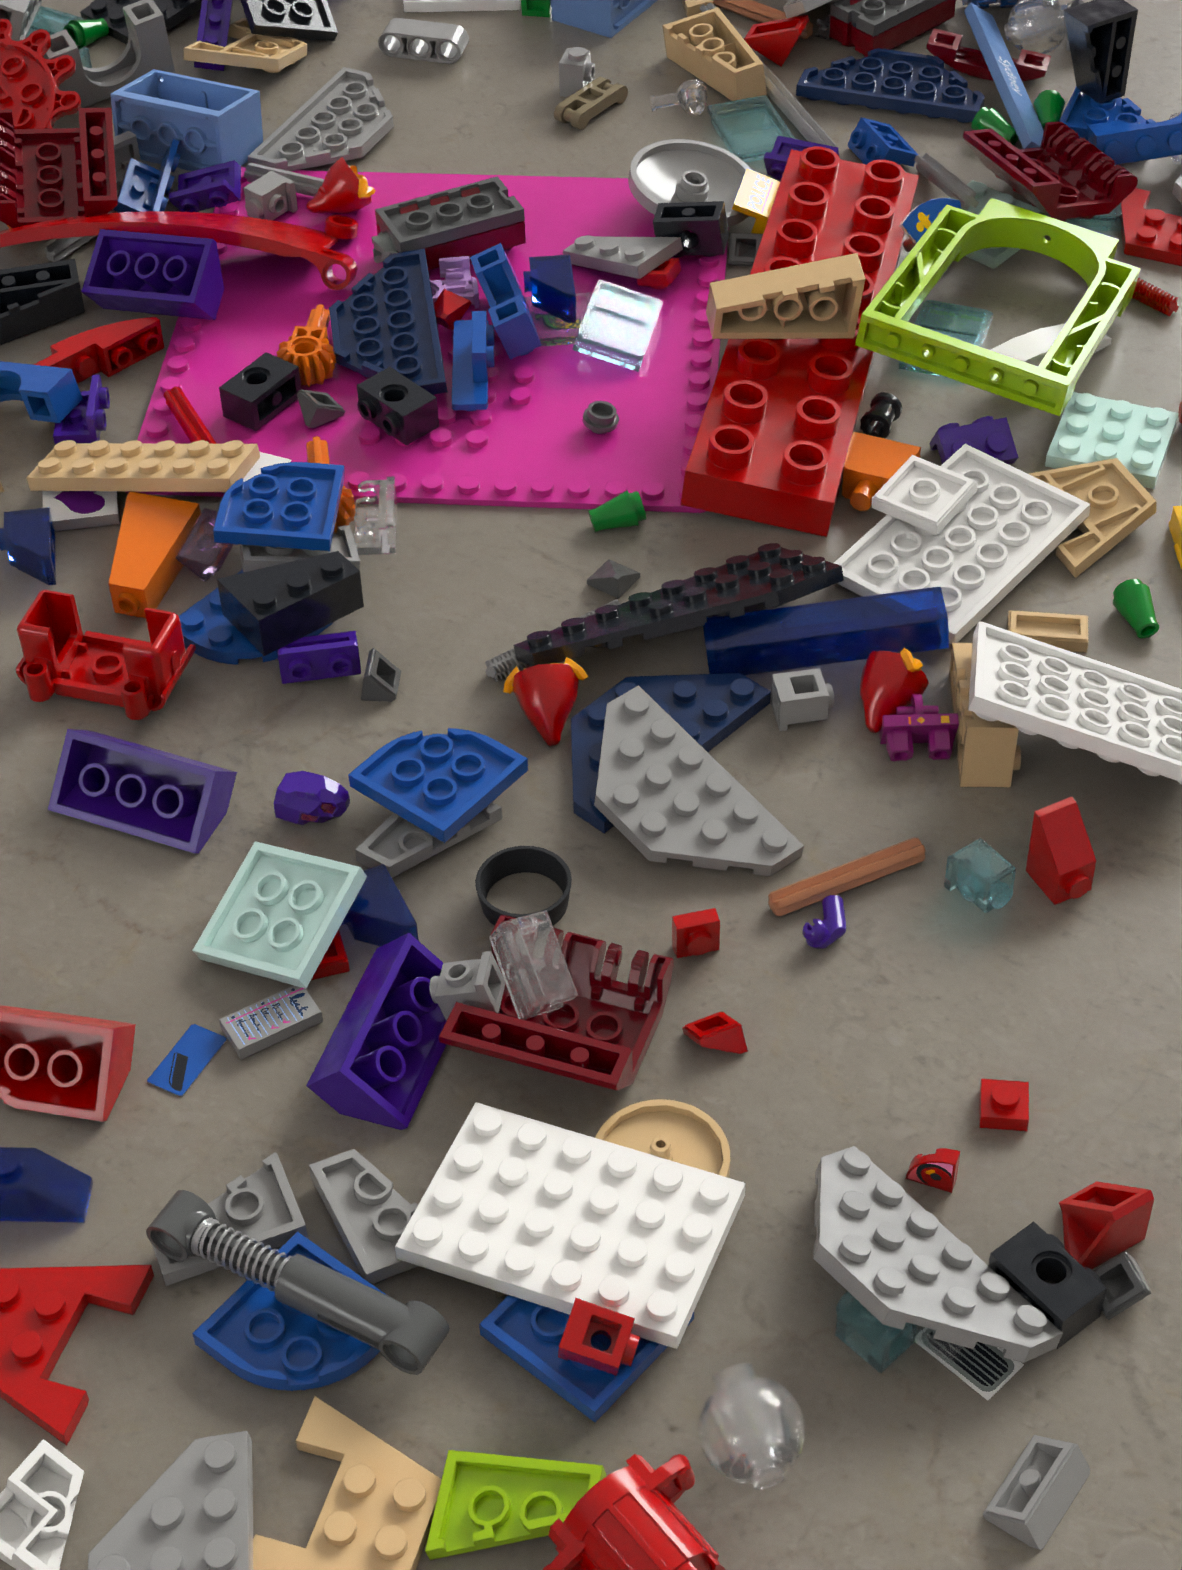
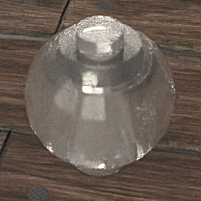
M1019 0L1010 11L1008 23L1004 25L1007 40L1009 42L1012 41L1013 45L1020 51L1025 49L1042 54L1053 51L1061 44L1065 37L1067 28L1063 10L1071 8V5L1069 3L1060 5L1058 0Z
M750 1363L734 1365L717 1372L712 1377L716 1392L705 1401L698 1423L699 1441L706 1459L722 1476L741 1484L752 1483L755 1490L769 1488L784 1481L783 1473L789 1470L796 1462L804 1443L805 1425L797 1401L778 1382L769 1378L756 1377L753 1365Z

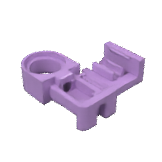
M469 256L439 258L440 277H445V280H430L433 303L437 300L443 289H446L470 300L471 305H474L475 309L479 308L478 283L475 277L471 279Z

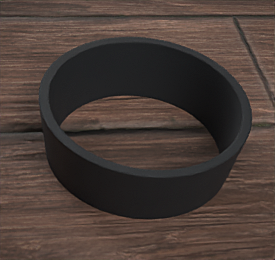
M515 846L493 854L481 865L475 880L476 891L483 913L490 923L495 926L499 917L506 915L521 919L522 926L526 921L536 923L538 926L537 932L552 927L563 917L567 910L572 883L571 872L565 861L557 854L536 846ZM523 872L537 873L550 878L560 887L563 893L561 898L552 906L529 914L505 912L494 907L486 900L489 890L496 882L511 874Z

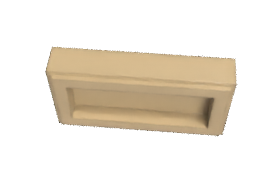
M1008 611V631L1067 651L1087 653L1088 616Z

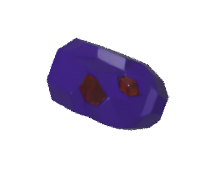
M306 771L286 773L276 791L273 803L276 818L299 825H305L308 822L324 823L332 818L340 817L347 810L350 804V796L348 790L340 783L326 776Z

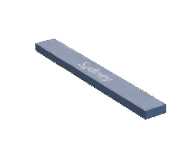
M970 3L964 10L966 18L1022 148L1041 147L1044 130L994 17L975 4Z

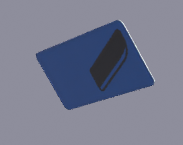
M192 1024L148 1078V1083L175 1095L183 1096L225 1043L226 1037Z

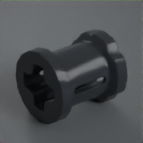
M881 392L876 394L871 400V409L862 416L860 428L864 434L885 439L891 433L892 422L897 420L902 413V404L894 395Z

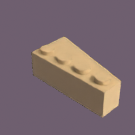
M718 7L662 25L667 58L738 105L752 103L756 99L767 96L763 62Z
M858 253L710 283L706 315L712 339L854 338L865 284V276Z
M952 643L949 678L953 713H958L959 719L955 740L960 787H1011L1013 770H1020L1021 749L1020 745H1017L1019 730L1014 725L999 720H984L977 716L975 712L968 710L973 643Z

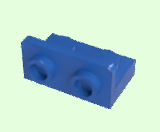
M862 117L851 133L848 147L866 165L874 160H889L899 165L904 164L914 167L916 163L914 159L918 155L890 124Z

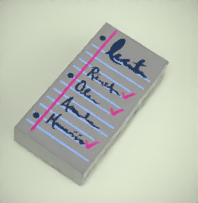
M293 985L219 1019L221 1030L242 1060L323 1022L320 1009L305 988Z

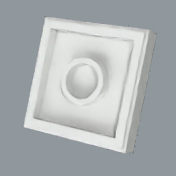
M912 455L872 497V508L938 535L977 492V481Z

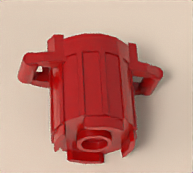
M634 1454L626 1460L629 1466L609 1474L595 1484L575 1504L564 1522L558 1518L550 1526L548 1536L557 1546L555 1549L559 1554L550 1564L543 1568V1570H725L718 1561V1553L674 1505L681 1495L695 1484V1475L686 1456L681 1454L672 1456L668 1462L656 1470L641 1455Z

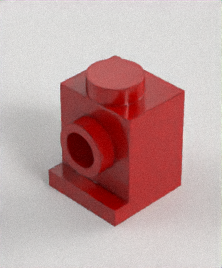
M575 1298L559 1345L558 1358L567 1361L570 1359L617 1376L621 1364L631 1367L639 1344L640 1336L631 1333L635 1318ZM601 1334L608 1337L611 1343L610 1347L605 1351L594 1349L591 1345V1339L594 1336Z

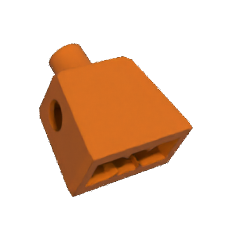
M853 432L844 464L842 495L850 499V504L856 510H868L872 505V497L912 455L920 458L921 447Z

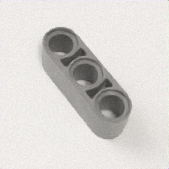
M404 18L390 20L378 39L380 50L387 56L447 64L457 62L469 42L467 31L459 25Z

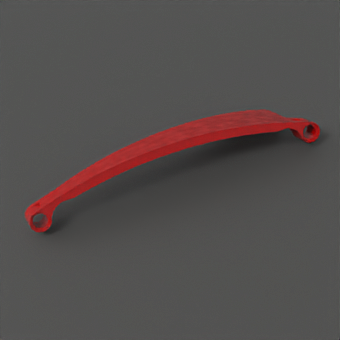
M176 211L106 213L43 221L0 231V248L58 238L98 236L100 229L214 239L217 243L245 247L284 257L305 258L317 267L323 283L332 290H341L349 285L356 277L358 270L357 264L352 257L329 249L338 242V238L331 237L323 231L284 222L228 214ZM334 264L341 265L345 269L346 279L342 280L335 277L332 270Z

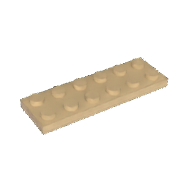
M66 440L57 443L54 449L38 463V466L26 478L30 491L226 492L237 480L247 475L260 458L258 444H243L239 440L229 441L224 444H209L205 440L195 441L190 444H175L171 440L161 441L156 444L142 443L138 440L125 443H108L105 440L92 443H76L72 440Z

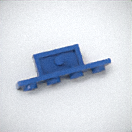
M172 139L159 170L130 158L117 196L118 205L113 210L119 213L165 211L168 198L164 197V193H169L175 176L170 175V172L174 173L181 157L180 154L176 153L179 144L178 140Z
M472 311V320L454 321L452 410L454 411L464 410L471 412L488 408V368L495 367L494 326L488 324L486 311Z

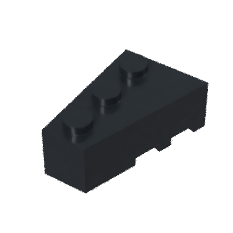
M1092 0L1064 9L1077 88L1099 104L1125 96L1138 9L1125 0Z
M75 259L0 270V345L85 312Z
M339 551L217 579L223 615L263 656L364 607L360 571Z

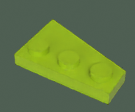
M448 1450L425 1549L429 1560L548 1536L550 1526L558 1518L564 1522L575 1504L595 1484L606 1477L603 1465Z

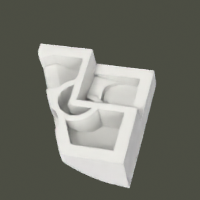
M44 1439L7 1480L6 1488L0 1493V1559L16 1570H60L66 1540L84 1475V1470Z

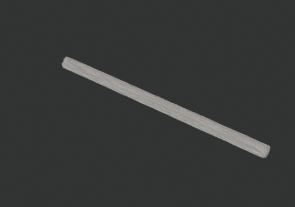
M708 3L706 6L703 4L700 10L704 12L716 7L712 3ZM763 62L767 95L808 142L837 147Z

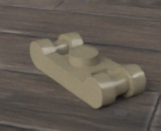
M600 76L560 102L555 108L554 118L562 123L571 122L572 127L583 130L588 125L589 120L615 102L622 104L627 98L628 88L619 83L613 85L609 79Z

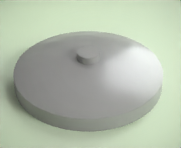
M670 139L647 145L633 157L628 176L629 188L639 204L650 213L655 215L658 203L724 201L728 227L736 225L749 217L732 209L746 169L752 170L733 153L706 142Z

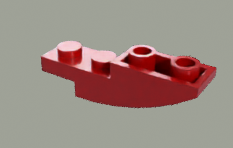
M157 317L138 318L81 332L51 345L52 355L33 365L72 369L77 384L99 372L110 377L165 348L160 319Z

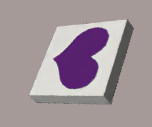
M42 491L45 533L120 524L119 491Z

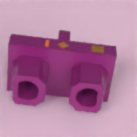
M912 694L911 706L896 707V715H883L882 730L879 732L880 744H886L891 761H907L912 759L914 753L913 743H927L929 758L933 760H947L951 757L953 742L955 741L959 726L958 713L939 714L938 705L923 706L922 695Z

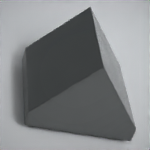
M374 648L369 651L361 700L392 702L397 696L401 670Z

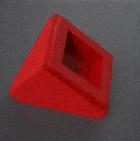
M443 289L434 302L437 324L453 331L454 321L461 320L472 304L471 301Z
M722 1011L682 1027L683 1033L701 1047L737 1054L748 1052L742 1025Z

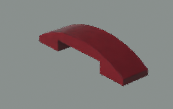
M933 28L926 49L931 54L938 56L945 64L960 72L994 81L981 51L961 46L963 35ZM1022 49L1019 58H1012L1021 80L1028 81L1045 77L1051 56Z

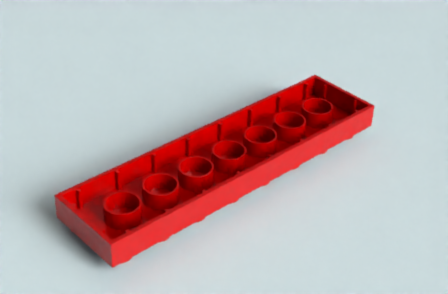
M813 146L803 151L791 149L750 275L858 253L865 276V284L854 338L728 339L685 470L680 505L827 537L843 477L849 444L855 431L875 354L873 351L855 345L861 316L897 269L906 234L899 225L912 211L919 175L906 173L903 167L889 160H874L866 165L842 160L836 152L825 147Z

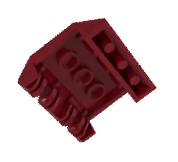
M111 107L78 108L79 128L14 129L12 110H0L1 222L14 228L55 219L106 214L118 205Z
M1060 121L1045 124L1041 147L1017 149L993 129L963 132V139L980 161L995 173L997 178L1005 181L1012 187L1013 191L1020 193L1030 201L1032 206L1039 208L1048 217L1063 222L1071 218L1092 219L1096 215L1109 214L1138 184V179L1135 175L1120 164L1115 165L1112 158L1085 138H1079L1078 133Z
M501 915L490 934L492 954L506 981L499 1013L456 1002L439 1035V1042L616 1091L633 1084L663 1015L674 968V959L654 954L649 962L647 971L649 953L638 950L631 962L628 984L616 981L622 960L623 948L621 945L611 943L606 951V941L572 932H567L565 937H563V930L552 928L546 938L542 961L531 959L537 938V924L526 921L522 926L521 919Z

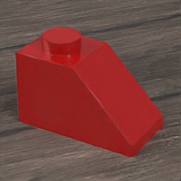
M1071 796L1034 811L1025 871L1054 905L1071 898L1076 899L1083 896L1092 888L1096 858L1077 802Z

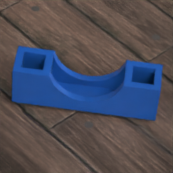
M1182 112L1173 119L1157 123L1135 124L1116 120L1087 125L1088 141L1112 158L1115 165L1182 155Z
M499 243L471 256L470 259L490 306L488 311L493 326L509 359L527 355L535 348L542 346L518 278L502 244Z
M0 361V402L9 400L23 401L31 420L60 423L83 400L72 369Z

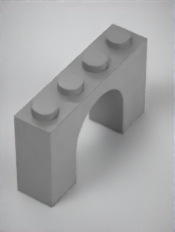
M140 0L123 7L128 29V43L121 56L104 67H84L79 49L66 29L50 35L51 47L43 58L51 60L62 55H69L73 57L76 64L74 75L61 83L58 89L60 91L77 92L81 98V108L111 97V93L153 69L171 73L175 72L164 16L153 0Z

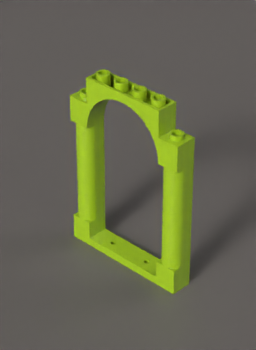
M991 198L979 215L946 204L862 313L855 345L1060 416L1073 396L1077 380L1117 316L1121 317L1132 299L1141 268L1114 260L1119 243L1118 239ZM1045 236H1049L1051 240H1046ZM986 248H1019L1047 255L1076 271L1089 287L1038 367L908 321L953 261L959 262L969 253Z

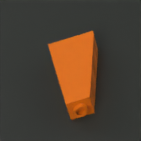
M133 491L128 493L108 583L115 613L146 618L145 608L157 609L204 534L199 503Z

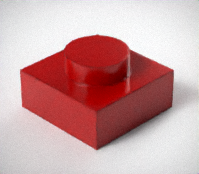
M669 258L642 278L637 279L638 286H651L654 289L669 287L682 271L680 259Z
M716 908L672 916V947L676 958L703 955L707 952L719 950L720 919Z
M981 1079L979 1128L1027 1131L1029 1124V1082Z

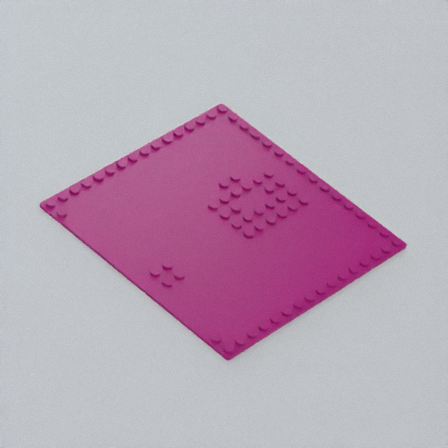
M241 167V200L228 203L223 207H215L213 213L249 217L245 208L246 202L243 187L251 182H248L244 177L245 167ZM296 170L291 172L325 179L328 171ZM358 172V174L367 178L368 186L376 190L371 195L372 203L362 209L345 214L312 213L307 209L306 204L313 199V196L296 193L298 210L295 212L288 210L272 220L323 232L326 218L331 215H343L356 220L358 223L357 237L354 239H338V242L329 248L349 255L354 259L358 268L354 280L341 290H332L323 283L317 267L305 258L284 257L245 247L217 243L224 292L216 319L178 317L137 439L142 443L152 444L166 440L174 441L175 444L191 443L167 406L166 399L163 396L166 390H171L174 386L182 389L217 444L239 440L243 444H258L259 452L292 460L291 462H307L306 443L313 441V437L316 436L320 437V440H326L330 464L344 465L345 478L343 484L346 488L351 489L354 501L595 509L628 490L629 493L638 491L645 511L706 512L705 510L682 506L680 503L685 470L719 368L721 339H712L706 308L710 283L725 280L728 241L724 255L712 257L688 255L678 257L682 271L669 287L654 289L651 286H638L637 279L633 277L565 263L563 250L575 243V240L581 236L655 237L653 228L655 215L646 210L634 198L629 188L628 178ZM497 176L507 187L508 197L514 196L524 208L526 243L514 246L509 250H505L516 273L532 319L562 314L571 316L568 319L571 318L576 322L588 325L591 330L590 333L584 335L565 332L556 333L547 330L543 326L542 321L536 323L533 320L542 346L535 348L527 355L517 356L510 360L494 328L495 367L488 368V408L469 412L452 410L453 331L437 324L448 392L434 395L437 397L439 427L408 445L403 444L393 436H389L383 429L360 415L357 407V385L369 378L335 363L333 377L324 379L322 385L316 383L312 384L310 388L307 385H301L302 390L328 393L342 406L345 413L337 419L316 428H308L305 425L298 399L257 431L223 417L219 392L220 386L267 352L277 357L276 352L279 350V343L288 341L289 336L293 334L295 326L307 325L312 309H316L318 304H322L325 309L329 310V307L337 300L344 302L353 294L352 287L369 273L375 275L383 268V262L376 263L373 256L374 244L372 245V237L377 236L375 209ZM470 259L471 279L472 277L477 279L480 306L475 309L474 305H470L461 320H472V311H486L488 324L493 325L488 311L490 308ZM334 264L332 270L335 277L342 280L346 279L345 269L341 265ZM440 267L428 270L430 280H445V277H440ZM330 320L327 327V334L329 344L333 346V337ZM594 401L611 403L616 408V413L619 417L617 428L604 434L595 433L587 428L582 419L583 413L590 403ZM133 491L151 495L223 497L225 492Z

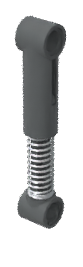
M178 1190L146 1229L149 1241L169 1258L184 1261L189 1255H197L203 1259H208L212 1263H216L217 1266H223L226 1270H231L232 1273H238L240 1277L252 1280L254 1284H260L263 1288H268L269 1291H275L277 1301L380 1350L388 1362L408 1374L418 1375L422 1373L449 1333L450 1328L445 1318L426 1303L410 1300L404 1304L304 1255L296 1254L287 1257L285 1252L279 1254L278 1249L272 1250L270 1245L264 1246L263 1242L257 1243L255 1238L249 1239V1236L246 1234L242 1236L241 1231L235 1232L232 1227L227 1229L226 1224L220 1225L219 1221L216 1220L211 1207L192 1192Z

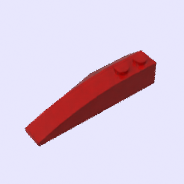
M0 1005V1099L4 1100L3 1103L16 1109L101 1122L107 1121L131 1070L136 1024Z

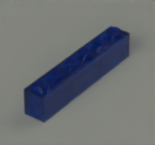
M941 586L747 612L745 615L734 618L728 616L707 618L708 622L703 625L709 674L741 673L743 675L863 660L867 659L872 651L900 653L903 648H906L911 653L949 648L948 616Z

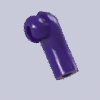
M830 895L822 900L823 920L813 919L815 924L813 926L808 922L805 923L802 934L810 947L816 949L827 948L845 934L847 927L844 901L840 896Z

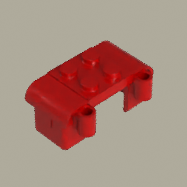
M42 590L17 626L23 658L16 667V673L19 679L27 685L29 697L35 702L46 701L56 693L61 696L124 707L126 716L129 719L141 720L147 717L150 711H157L164 707L195 653L196 646L190 644L186 651L180 618L176 613L152 608L144 609L151 642L86 631L83 635L74 595Z

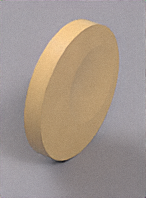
M656 1099L629 1105L613 1114L601 1126L595 1136L597 1139L727 1178L730 1175V1148L723 1130L708 1114L683 1102Z

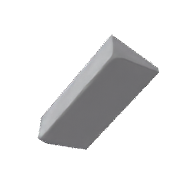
M1034 1435L983 1512L985 1520L1028 1546L1042 1550L1090 1474V1467L1078 1444Z

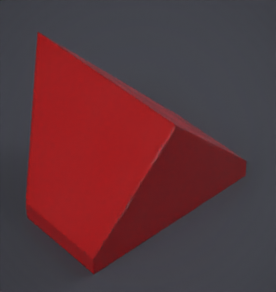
M808 15L754 24L744 40L752 49L782 67L801 38L809 22Z
M1096 1181L1060 1201L1064 1247L1066 1251L1083 1267L1094 1269L1144 1240L1154 1203L1152 1191Z

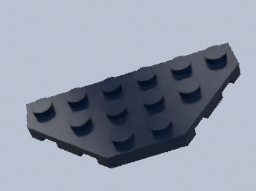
M881 48L868 51V57L855 60L853 56L832 61L830 68L820 71L816 67L805 69L796 87V96L806 97L813 101L828 100L840 105L854 104L866 106L869 109L895 110L901 114L915 113L926 115L929 118L956 119L961 123L972 122L977 112L984 107L985 95L979 90L971 91L967 87L968 81L955 70L947 71L944 68V61L938 56Z
M425 248L390 254L382 261V269L375 275L367 274L352 287L353 294L344 302L337 300L329 307L336 363L368 378L391 367L432 395L447 393Z
M741 673L625 677L571 718L574 814L604 834L614 827L594 806L606 706L610 701L639 685L694 740L709 752L769 705L771 691Z

